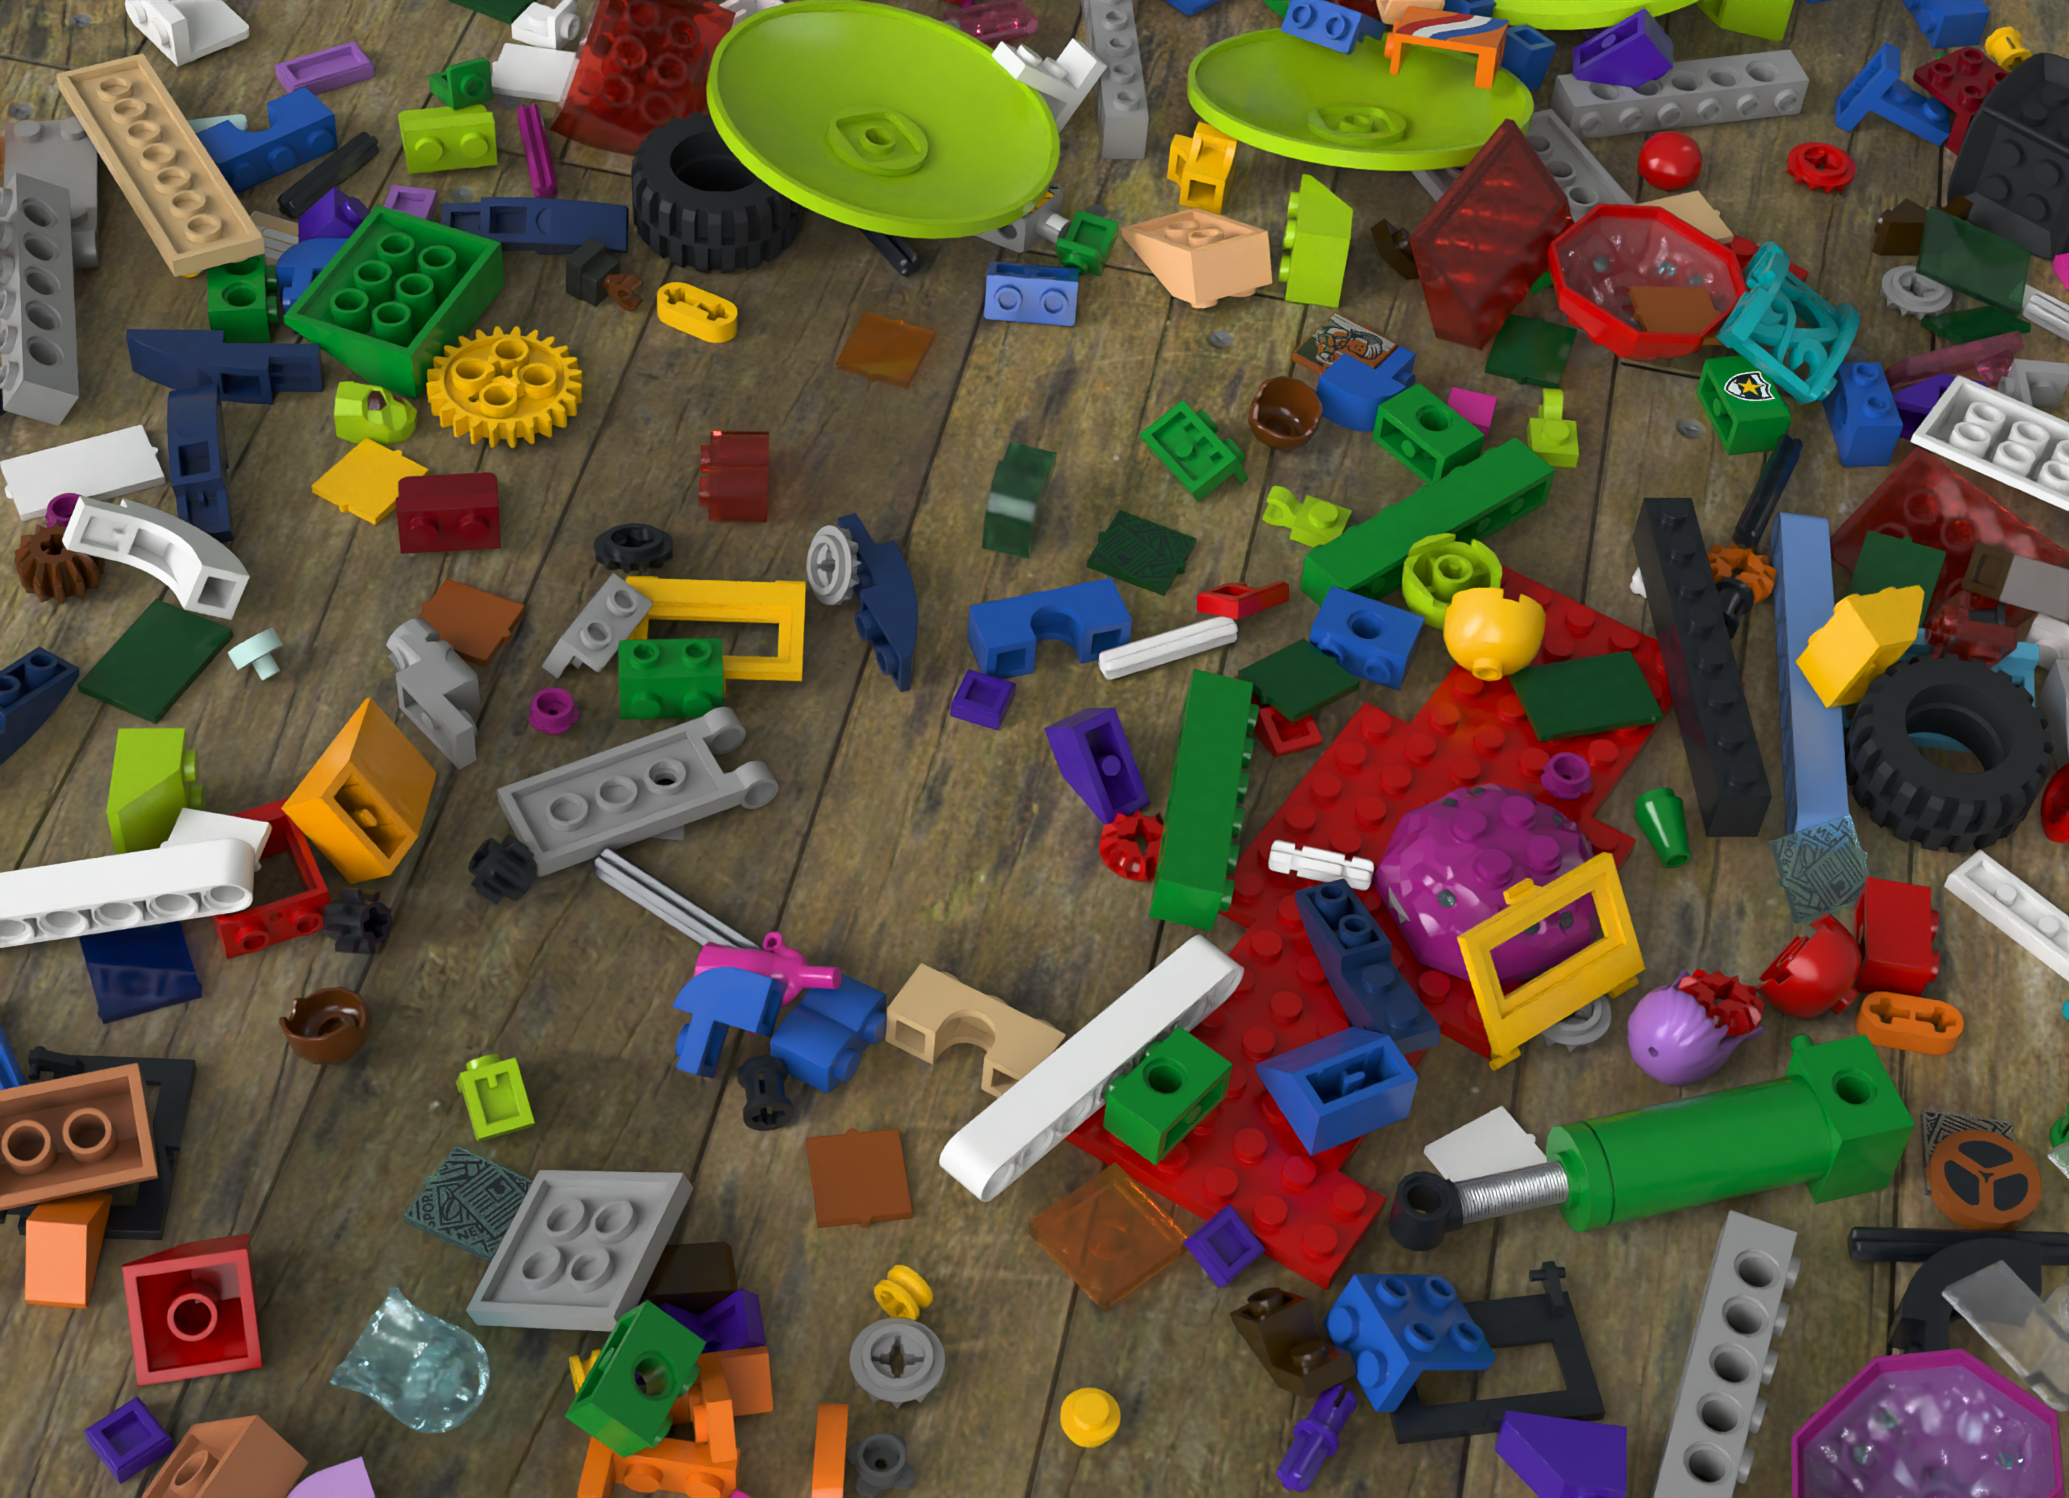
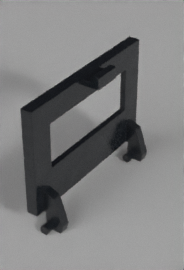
M36 1046L34 1050H30L28 1057L30 1065L28 1078L30 1080H39L41 1071L54 1072L53 1079L138 1063L146 1085L160 1086L153 1120L158 1178L140 1182L135 1206L111 1205L104 1238L162 1240L197 1070L195 1060L67 1055L46 1050L43 1046ZM39 1203L0 1211V1224L5 1223L7 1214L20 1215L18 1223L19 1234L26 1235V1220Z
M1554 1261L1542 1263L1541 1269L1529 1270L1530 1281H1542L1545 1294L1462 1304L1475 1324L1483 1331L1485 1339L1492 1349L1552 1342L1566 1390L1421 1407L1414 1383L1395 1412H1389L1397 1444L1497 1433L1506 1410L1587 1422L1603 1420L1605 1409L1568 1291L1562 1292L1560 1279L1566 1277L1564 1267H1557Z

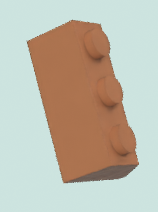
M138 1063L0 1090V1211L158 1178L155 1135L145 1079Z
M258 1415L192 1424L141 1498H287L298 1485L296 1481L309 1462Z

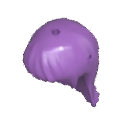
M1686 970L1680 971L1678 978L1672 986L1670 984L1659 986L1642 998L1628 1020L1627 1038L1631 1058L1648 1076L1668 1086L1690 1085L1710 1077L1726 1063L1743 1040L1753 1041L1756 1039V1036H1761L1764 1032V1028L1759 1025L1748 1034L1728 1036L1726 1035L1729 1029L1728 1025L1725 1024L1719 1029L1715 1028L1714 1019L1706 1016L1705 1007L1699 1005L1693 995L1677 990L1682 977L1691 976Z

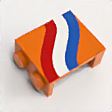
M1408 6L1402 19H1395L1393 32H1389L1387 36L1384 57L1391 59L1389 74H1399L1412 44L1479 54L1474 87L1492 89L1503 62L1509 20Z

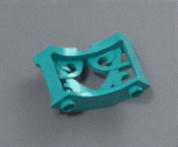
M1767 241L1761 245L1742 271L1745 284L1751 291L1749 293L1746 291L1740 296L1736 306L1715 338L1727 348L1732 347L1793 396V399L1800 405L1815 400L1820 402L1830 394L1837 384L1838 380L1833 375L1842 363L1855 338L1860 323V313L1850 303H1840L1834 308L1788 270L1790 255L1775 242ZM1796 315L1812 328H1796ZM1757 343L1773 346L1771 354ZM1788 348H1792L1788 357V364L1790 370L1783 365L1785 353ZM1803 360L1808 363L1810 370L1805 382L1793 373L1803 363Z

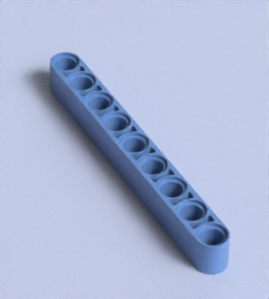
M1778 511L1771 533V565L1777 570L1773 588L1786 840L1794 843V846L1790 845V847L1797 848L1799 839L1802 838L1815 844V850L1821 848V851H1824L1827 847L1799 833L1805 834V831L1810 830L1807 836L1812 837L1813 835L1819 841L1825 843L1822 838L1827 832L1831 836H1826L1828 840L1824 839L1827 841L1825 844L1832 838L1836 841L1837 837L1839 838L1842 835L1838 830L1843 833L1845 832L1848 836V833L1841 828L1842 825L1846 830H1849L1842 708L1838 706L1827 709L1795 661L1808 647L1807 641L1809 637L1824 627L1834 615L1829 524L1826 517ZM1843 819L1836 832L1827 825L1830 824L1833 828H1836L1839 821ZM1817 827H1819L1818 831L1821 829L1825 830L1821 838H1819L1820 833H1814ZM1794 835H1796V839L1792 841L1790 836L1794 839ZM1845 836L1827 852L1836 853L1835 850L1837 849L1841 853L1838 847L1840 846L1842 851L1844 850L1842 843L1846 845L1847 839ZM1803 841L1800 842V846L1806 844L1811 850L1814 849V846Z

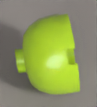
M1442 533L1427 536L1414 543L1410 548L1408 558L1403 566L1402 595L1412 613L1425 617L1424 624L1443 630L1446 604L1451 605L1452 596L1457 592L1472 588L1500 589L1502 566L1496 554L1480 541L1472 539L1471 545L1464 542L1455 541L1456 534Z

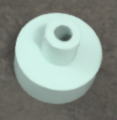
M272 627L234 647L228 652V655L238 671L253 665L261 680L264 681L280 672L271 654L284 645Z

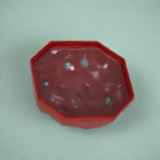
M1600 203L1552 241L1548 249L1549 271L1554 284L1558 306L1567 315L1568 322L1577 328L1583 329L1584 334L1597 346L1604 345L1608 352H1614L1621 358L1633 361L1654 362L1659 357L1673 359L1674 357L1697 353L1705 346L1701 345L1704 340L1720 326H1723L1740 296L1744 292H1748L1733 250L1660 206ZM1631 286L1706 287L1715 310L1720 311L1721 314L1698 334L1643 332L1639 321L1633 318L1635 309L1629 296V290Z

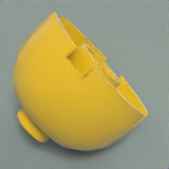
M1472 588L1454 594L1451 605L1446 604L1443 623V639L1451 657L1459 665L1471 671L1475 677L1486 681L1499 680L1502 676L1514 674L1528 666L1539 651L1546 622V613L1542 605L1532 598L1520 594L1519 602L1503 599L1504 589Z

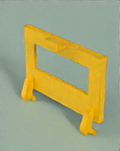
M628 575L626 577V583L652 602L650 610L626 640L648 639L649 619L779 623L778 657L722 655L723 697H726V679L802 681L805 581L776 580V582L661 579L658 576Z
M1602 852L1543 887L1534 885L1533 879H1524L1503 892L1506 904L1511 906L1457 936L1492 1049L1490 1054L1492 1060L1489 1062L1492 1070L1496 1071L1521 1055V1051L1518 1048L1519 1045L1608 992L1609 996L1614 999L1639 984V980L1635 975L1646 968L1611 853ZM1591 891L1605 937L1508 995L1503 996L1490 950Z

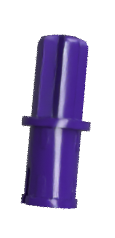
M1336 1384L1321 1392L1307 1418L1301 1419L1296 1423L1293 1430L1295 1439L1276 1472L1277 1477L1283 1482L1282 1486L1288 1491L1294 1489L1303 1493L1308 1490L1326 1457L1336 1454L1340 1445L1338 1436L1358 1404L1353 1392L1348 1390L1341 1403L1334 1406L1335 1400L1344 1387L1343 1385Z

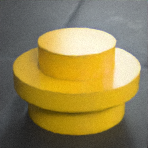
M1087 1387L1075 1390L1062 1403L1060 1411L1062 1429L1079 1446L1093 1448L1104 1444L1116 1434L1120 1425L1121 1412L1118 1403L1110 1394L1101 1389Z

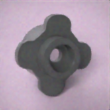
M877 1433L849 1447L847 1461L856 1469L858 1475L856 1490L860 1495L874 1498L881 1490L893 1487L905 1490L914 1483L915 1470L906 1463V1443L902 1437L896 1434ZM883 1462L887 1467L880 1470L875 1467V1464Z

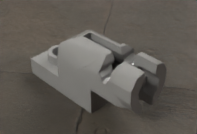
M423 617L413 618L400 625L392 633L386 644L393 652L388 657L399 670L396 673L399 707L460 770L477 760L474 737L477 736L478 731L470 715L480 708L478 676L454 651L450 643L445 640L437 642L440 634Z

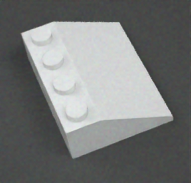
M1957 375L1915 431L1910 442L2069 511V422Z

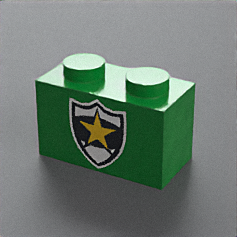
M1742 355L1705 359L1696 394L1728 456L1773 450L1779 437L1785 435L1786 430L1791 425L1790 408L1786 402L1782 401L1774 386V381Z

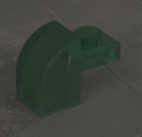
M1013 442L1009 443L1003 461H998L988 496L983 528V549L1029 559L1041 527L1043 499L1055 469L1057 452Z

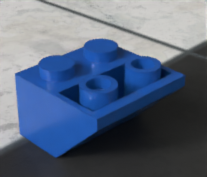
M1350 1027L1257 1063L1255 1067L1259 1078L1310 1156L1407 1118L1418 1082V1076L1389 1035L1356 1027Z

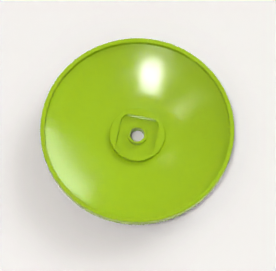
M802 0L780 4L759 11L735 25L723 37L711 61L706 87L710 115L718 133L741 163L763 182L792 201L818 214L861 229L888 235L927 239L959 238L994 231L1022 218L1039 204L1053 181L1060 156V138L1057 124L1050 108L1037 89L1016 80L991 56L995 50L951 25L906 9L861 0Z
M1281 28L1244 33L1219 41L1200 52L1191 62L1187 78V97L1195 112L1207 123L1230 137L1282 156L1354 169L1417 171L1444 169L1482 162L1510 151L1527 137L1531 129L1534 101L1528 88L1519 78L1502 66L1499 69L1492 89L1474 87L1479 56L1475 53L1412 44L1399 74H1389L1391 59L1385 58L1384 53L1387 36L1391 31H1384L1381 41L1367 36L1364 37L1362 43L1356 41L1353 52L1350 55L1282 32Z

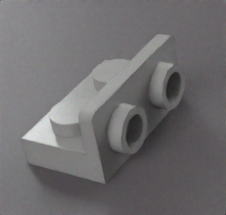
M613 573L559 639L542 665V668L557 679L570 663L577 669L585 663L596 672H600L618 650L619 641L628 638L650 610L652 602Z

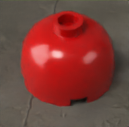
M1824 913L1809 924L1817 932L1811 938L1806 935L1800 938L1797 935L1761 974L1759 979L1762 983L1754 986L1756 992L1767 1003L1783 1014L1799 1019L1816 1018L1830 1009L1838 1015L1850 1005L1859 993L1852 986L1861 971L1862 955L1858 944L1846 927L1832 914Z

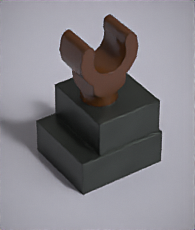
M590 237L566 258L567 294L580 301L583 300L594 307H597L610 295L620 307L627 311H633L643 301L640 296L634 294L644 284L643 281L632 274H620V261L606 254V244Z

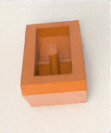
M89 1192L40 1202L26 1220L25 1300L27 1304L88 1309L112 1202L111 1193Z

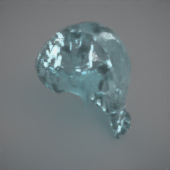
M393 1285L377 1312L370 1317L368 1326L362 1330L361 1338L354 1344L353 1349L347 1353L345 1360L335 1368L329 1382L332 1386L345 1387L369 1396L412 1430L422 1433H441L452 1430L467 1422L477 1411L488 1391L490 1366L484 1348L471 1334L452 1323L418 1309L401 1294L398 1286Z

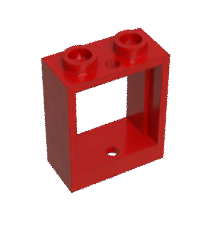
M288 798L229 815L270 823L272 831L260 859L287 851L304 893L231 916L228 913L210 916L227 959L246 953H255L265 947L295 937L308 936L324 928L323 916L326 910L325 905L330 904L329 892L303 832L281 809Z

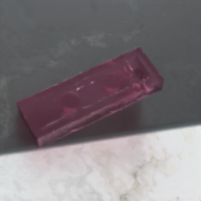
M2018 330L1903 358L1885 370L1884 374L1889 388L1894 389L1922 382L1940 373L1951 375L1977 368L1983 381L1987 383L1986 387H1994L1999 385L2001 377H2007L2014 360L2013 354L2023 349L2024 344Z

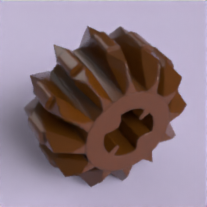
M58 519L53 527L45 528L36 524L34 535L21 536L20 548L15 550L16 557L14 558L16 571L19 573L21 585L25 588L26 593H35L41 603L56 597L63 605L67 597L74 595L83 599L86 589L99 588L100 575L104 573L105 560L101 557L67 550L62 542L67 527L62 526Z

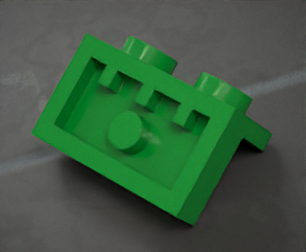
M1181 400L1139 434L1144 445L1196 502H1199L1231 475L1240 485L1248 480L1241 466V463L1246 458L1238 446L1229 437L1222 442L1215 434L1219 429L1210 416L1203 409L1195 413L1184 400Z

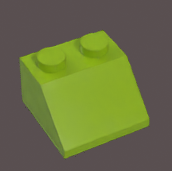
M185 728L118 729L106 811L116 855L160 848L163 842L168 841L182 808L206 811L205 786L196 785V782L199 780L198 750H189Z

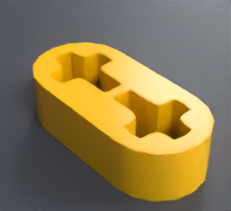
M671 282L659 288L657 292V316L666 325L712 343L730 341L737 334L738 313L736 306L732 302L683 282Z

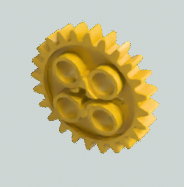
M495 326L493 335L486 336L484 332L478 329L476 330V340L471 341L464 336H459V348L445 345L444 357L434 356V369L427 370L428 403H431L432 415L440 416V426L442 428L453 425L455 437H460L469 432L471 444H476L483 437L489 438L490 448H495L500 439H506L509 446L515 448L517 438L524 437L531 445L535 444V433L540 432L546 437H552V425L561 428L567 427V416H576L577 404L582 403V370H578L577 357H569V348L566 345L556 348L555 337L553 336L539 341L538 330H533L527 336H521L519 326H515L509 335L503 334L502 329L499 326Z

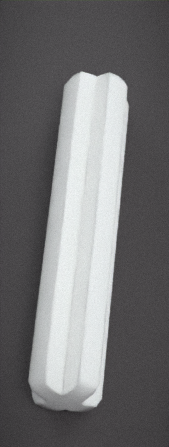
M1223 616L1210 618L1102 651L1099 654V668L1105 679L1113 680L1233 643L1237 640L1238 627L1234 623L1233 618Z

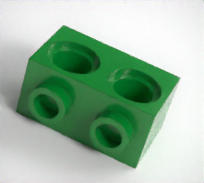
M264 253L249 257L242 262H230L207 268L208 316L211 330H225L226 343H271L270 324H279L277 296H269V293H278L276 265H267Z

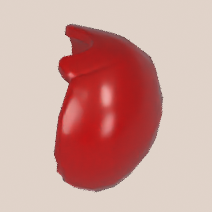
M1677 131L1658 132L1642 145L1637 159V174L1643 176L1651 186L1664 191L1684 189L1691 183L1695 184L1698 181L1703 163L1701 150L1696 141L1685 133Z

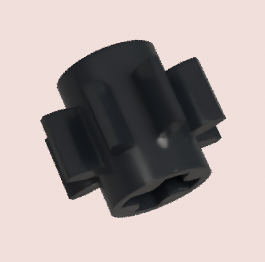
M510 834L505 837L502 844L493 838L487 839L476 850L469 863V872L476 876L471 885L476 888L477 893L495 905L499 904L504 895L512 901L520 899L528 891L536 877L537 868L529 863L534 857V853L529 851V847Z
M340 888V899L325 905L323 934H327L330 938L337 940L335 944L336 952L375 954L374 943H379L385 938H389L392 925L391 908H387L386 905L378 902L380 898V891Z

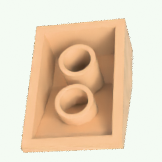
M1197 207L1121 228L1122 237L1173 297L1191 303V306L1194 308L1212 307L1218 304L1219 298L1226 296H1250L1256 293V288L1273 283L1268 231Z

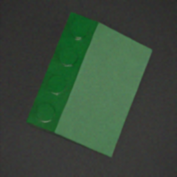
M376 205L283 316L284 323L313 344H320V349L372 385L417 399L425 389L426 383H428L427 370L434 369V356L444 357L445 345L457 347L459 345L458 337H465L505 286L501 242Z

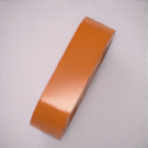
M1874 992L1868 994L1863 1000L1856 1016L1855 1026L1860 1035L1866 1034L1871 1044L1930 1055H1944L1955 1048L1963 1032L1964 1020L1955 1007L1943 1001L1891 992ZM1878 1014L1884 1015V1020L1886 1023L1881 1022V1018ZM1934 1024H1938L1939 1032L1935 1031Z
M818 1402L811 1498H843L849 1404Z

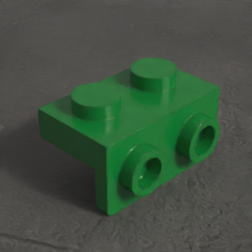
M693 638L619 641L620 720L697 719L715 708L723 707L721 639Z

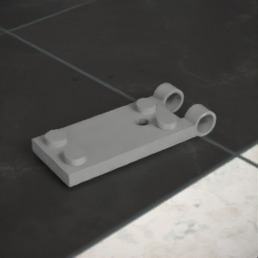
M70 117L64 120H23L15 123H6L3 188H6L15 172L69 189L72 256L75 269L100 267V154L77 117Z
M719 707L709 711L700 718L497 789L498 803L520 842L529 847V851L534 853L530 863L537 868L536 874L539 878L592 859L599 855L604 848L616 850L740 804L747 809L762 807L775 797L779 787L769 768L762 761H750L741 765L735 771L726 774L722 772L712 753L721 755L735 750L744 741L746 731L733 709ZM662 779H670L675 782L666 786L656 784Z

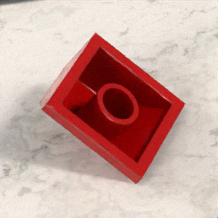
M249 1233L187 1242L122 1265L138 1386L262 1367L257 1289Z

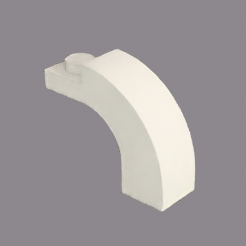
M79 496L62 539L67 550L122 562L155 576L173 590L185 610L232 620L250 577L240 560L228 548L204 531L166 512L127 499H122L121 504L116 505Z

